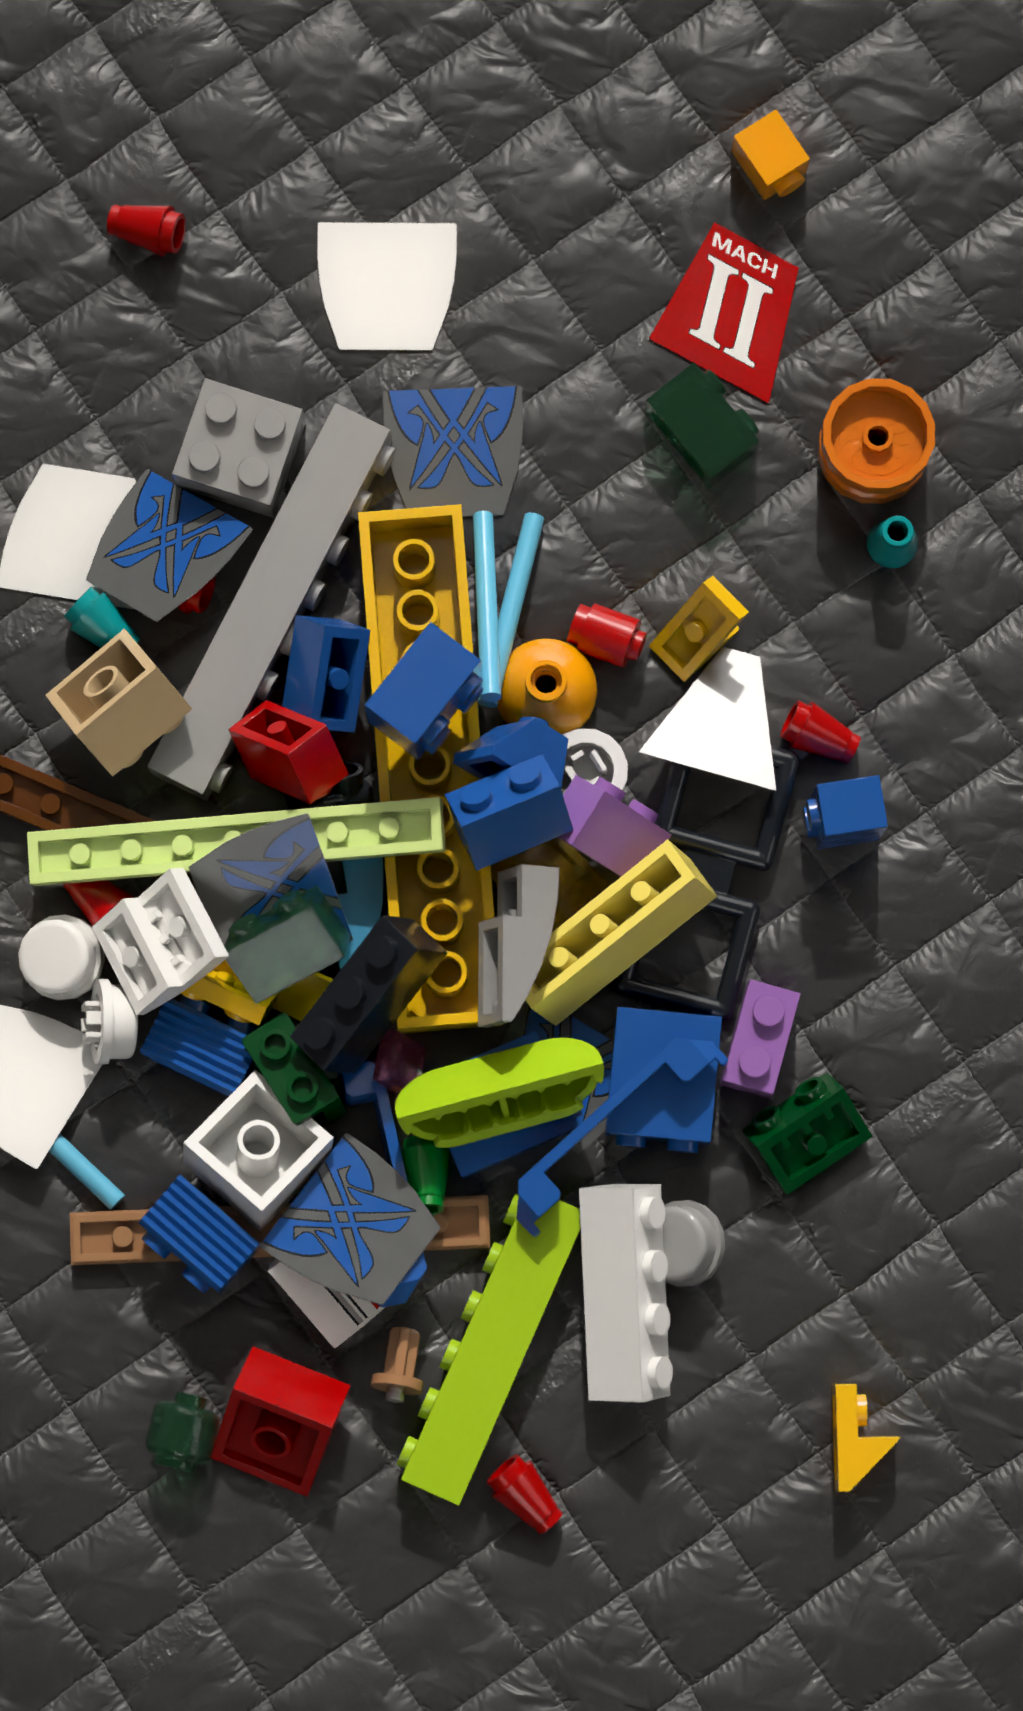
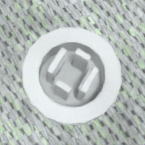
M576 729L563 734L569 740L561 786L562 794L565 793L575 775L593 785L601 777L623 791L627 782L628 763L622 748L610 735L596 729Z
M65 914L49 916L35 924L22 939L18 952L19 968L25 980L42 996L55 1000L75 999L90 991L95 980L100 978L105 962L104 950L92 926L83 919Z
M96 979L92 989L91 1001H85L81 1006V1012L86 1013V1018H81V1032H85L82 1036V1042H90L92 1058L95 1064H108L110 1059H129L133 1056L136 1049L138 1015L134 1012L121 985L111 984L109 979Z

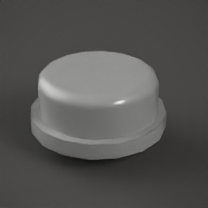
M692 1200L672 1201L666 1204L663 1242L664 1253L668 1261V1271L665 1282L677 1287L699 1285L710 1279L722 1263L725 1252L724 1230L718 1217L703 1204Z

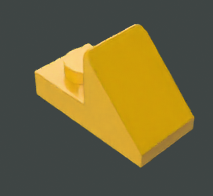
M711 576L701 584L650 643L649 647L685 682L739 631L738 624L749 611L714 576Z
M831 1384L834 1490L849 1492L898 1442L900 1437H858V1426H867L866 1394L857 1395V1384Z

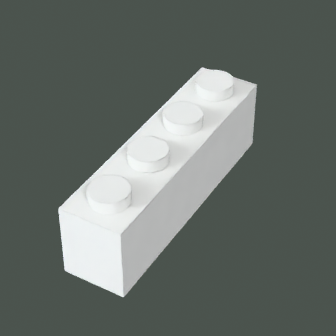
M605 1184L579 1188L588 1399L590 1401L646 1402L670 1396L673 1368L668 1352L670 1312L666 1306L665 1286L668 1261L664 1253L663 1223L666 1213L665 1205L661 1198V1184Z

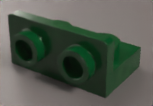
M286 1012L245 1036L242 1040L244 1047L294 1125L299 1126L320 1112L328 1124L346 1114L339 1095L323 1070L290 1038V1035L296 1028Z
M828 1073L805 1080L796 1088L795 1094L777 1106H769L759 1111L753 1117L752 1123L742 1130L747 1140L756 1148L777 1184L786 1195L873 1137L845 1089Z

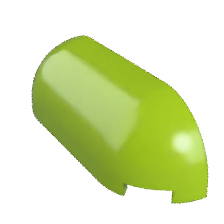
M573 1038L541 1040L426 1072L409 1082L402 1089L396 1099L395 1112L400 1127L407 1135L412 1133L419 1138L434 1141V1145L437 1148L456 1147L561 1119L580 1111L584 1107L582 1101L591 1094L598 1082L602 1084L604 1064L598 1050L585 1041Z

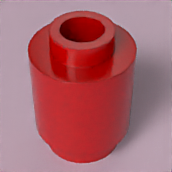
M595 603L592 607L580 604L572 620L567 643L577 646V650L582 654L624 668L629 659L635 662L638 661L647 633L640 631V619Z

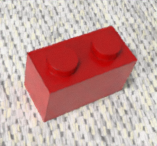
M268 700L228 729L251 779L308 804L328 795L334 785L349 775L326 724Z

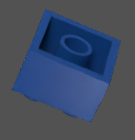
M430 622L366 702L365 709L368 722L417 760L426 750L433 755L451 732L448 726L452 716L458 709L465 714L483 692L484 688L480 686L483 682L481 660Z

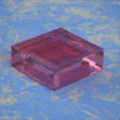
M388 1030L379 1042L373 1080L399 1095L409 1082L422 1075L426 1048L398 1030Z

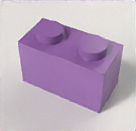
M575 775L563 794L573 831L558 838L620 877L623 876L672 836L654 824L659 814L635 799H632L629 806L622 803L621 801L626 793L601 777L593 785Z
M749 980L745 988L727 1054L728 1063L724 1066L719 1085L770 1099L774 1094L801 993Z

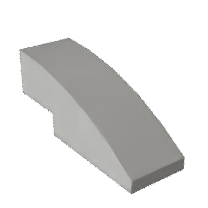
M521 864L498 872L497 917L479 922L478 1027L488 1028L512 1022L526 1000L542 966L552 934L558 900L559 868Z

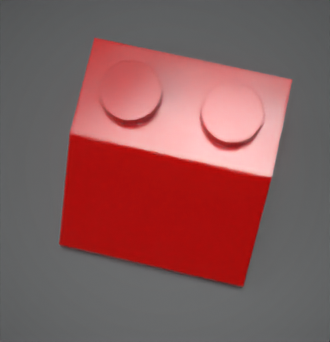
M253 1346L232 1389L211 1459L308 1497L351 1385Z

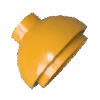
M537 639L526 642L515 648L510 654L501 690V699L497 706L500 715L507 724L518 722L522 717L541 718L549 723V727L562 735L580 729L591 716L597 699V681L594 670L587 658L566 642L555 639ZM543 675L553 677L556 681L555 690L551 693L540 692L536 687L538 678Z

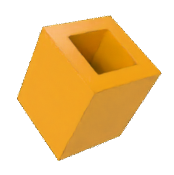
M777 109L734 135L731 152L764 200L775 193H778L780 197H784L795 191L805 182L803 176L807 173L810 158Z

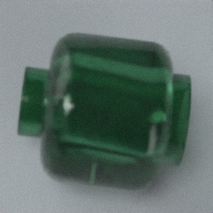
M177 1391L174 1401L162 1400L155 1404L145 1440L146 1449L155 1455L153 1463L194 1473L196 1465H203L210 1461L220 1419L215 1412L205 1409L207 1398Z

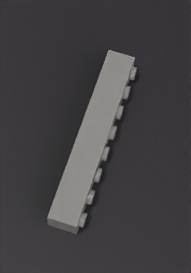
M337 403L334 404L183 696L192 707V710L183 717L182 722L176 729L163 735L147 766L153 776L206 802L212 791L218 794L221 793L233 769V766L227 762L236 747L228 729L252 712L259 700L265 702L272 696L280 678V675L274 671L283 654L290 657L295 616H303L306 609L314 611L317 608L327 585L321 580L329 564L337 566L343 558L350 541L344 535L352 519L358 520V512L367 511L373 497V493L367 491L376 473L381 476L385 475L394 458L396 449L390 446L392 443L390 429Z

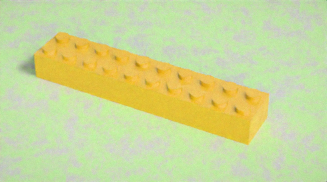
M461 504L358 512L367 629L370 630L368 650L373 695L430 622L473 654ZM477 701L465 714L459 709L450 719L451 722L448 727L451 729V732L444 743L433 755L426 750L419 760L375 728L380 802L440 797L443 800L446 852L384 857L389 916L414 919L448 952L397 1018L399 1034L478 1027L479 922L495 918L491 867L489 865L476 871L460 840L445 796L447 793L481 780L453 763L456 752L480 737Z

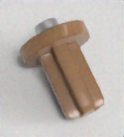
M393 1327L389 1332L383 1373L372 1374L370 1384L371 1387L377 1390L387 1392L385 1398L387 1401L403 1403L404 1395H421L423 1393L424 1382L414 1378L421 1338L417 1330L408 1327Z

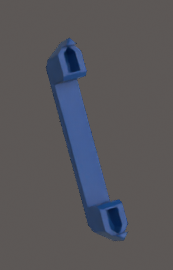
M675 1038L518 1180L516 1219L532 1237H536L541 1233L534 1223L560 1200V1190L545 1173L664 1065L680 1083H689L714 1059L724 1067L728 1063V1058L712 1041Z
M365 1060L356 1073L337 1072L343 1101L351 1106L374 1102L387 1163L407 1181L382 1068L369 1060ZM422 1252L383 1305L379 1304L380 1307L384 1308L407 1302L426 1273L427 1266L424 1252Z

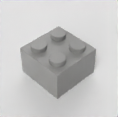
M205 378L172 473L176 485L186 491L274 518L306 425L303 409Z

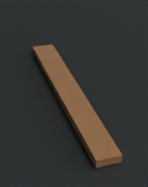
M488 1195L445 1197L443 1202L444 1211L433 1215L440 1225V1230L424 1251L490 1248ZM292 1203L286 1204L261 1231L254 1227L232 1206L218 1207L261 1244ZM149 1209L70 1213L72 1266L174 1262L181 1260L172 1252L166 1259L162 1258L141 1239L147 1230L138 1222ZM260 1248L252 1258H269L273 1256Z

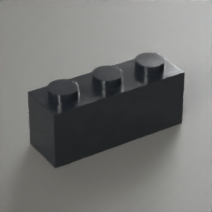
M382 915L290 1035V1038L323 1071L356 1073L448 952L414 919Z

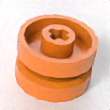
M868 378L848 386L832 401L818 436V461L826 480L841 495L859 503L884 504L904 496L919 482L935 446V422L927 403L911 387L892 379ZM873 437L881 438L884 441L883 445H873L871 443Z

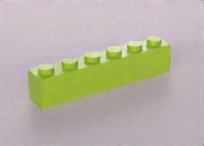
M515 1193L503 1220L504 1223L512 1226L503 1246L497 1242L493 1243L482 1268V1271L491 1274L483 1294L475 1290L472 1291L460 1318L469 1322L468 1328L461 1342L451 1339L439 1368L448 1371L440 1391L432 1387L429 1388L418 1413V1417L427 1420L419 1439L408 1436L396 1463L397 1466L405 1469L401 1480L458 1506L580 1231V1209L561 1200L534 1223L541 1233L536 1237H532L516 1219L518 1194Z

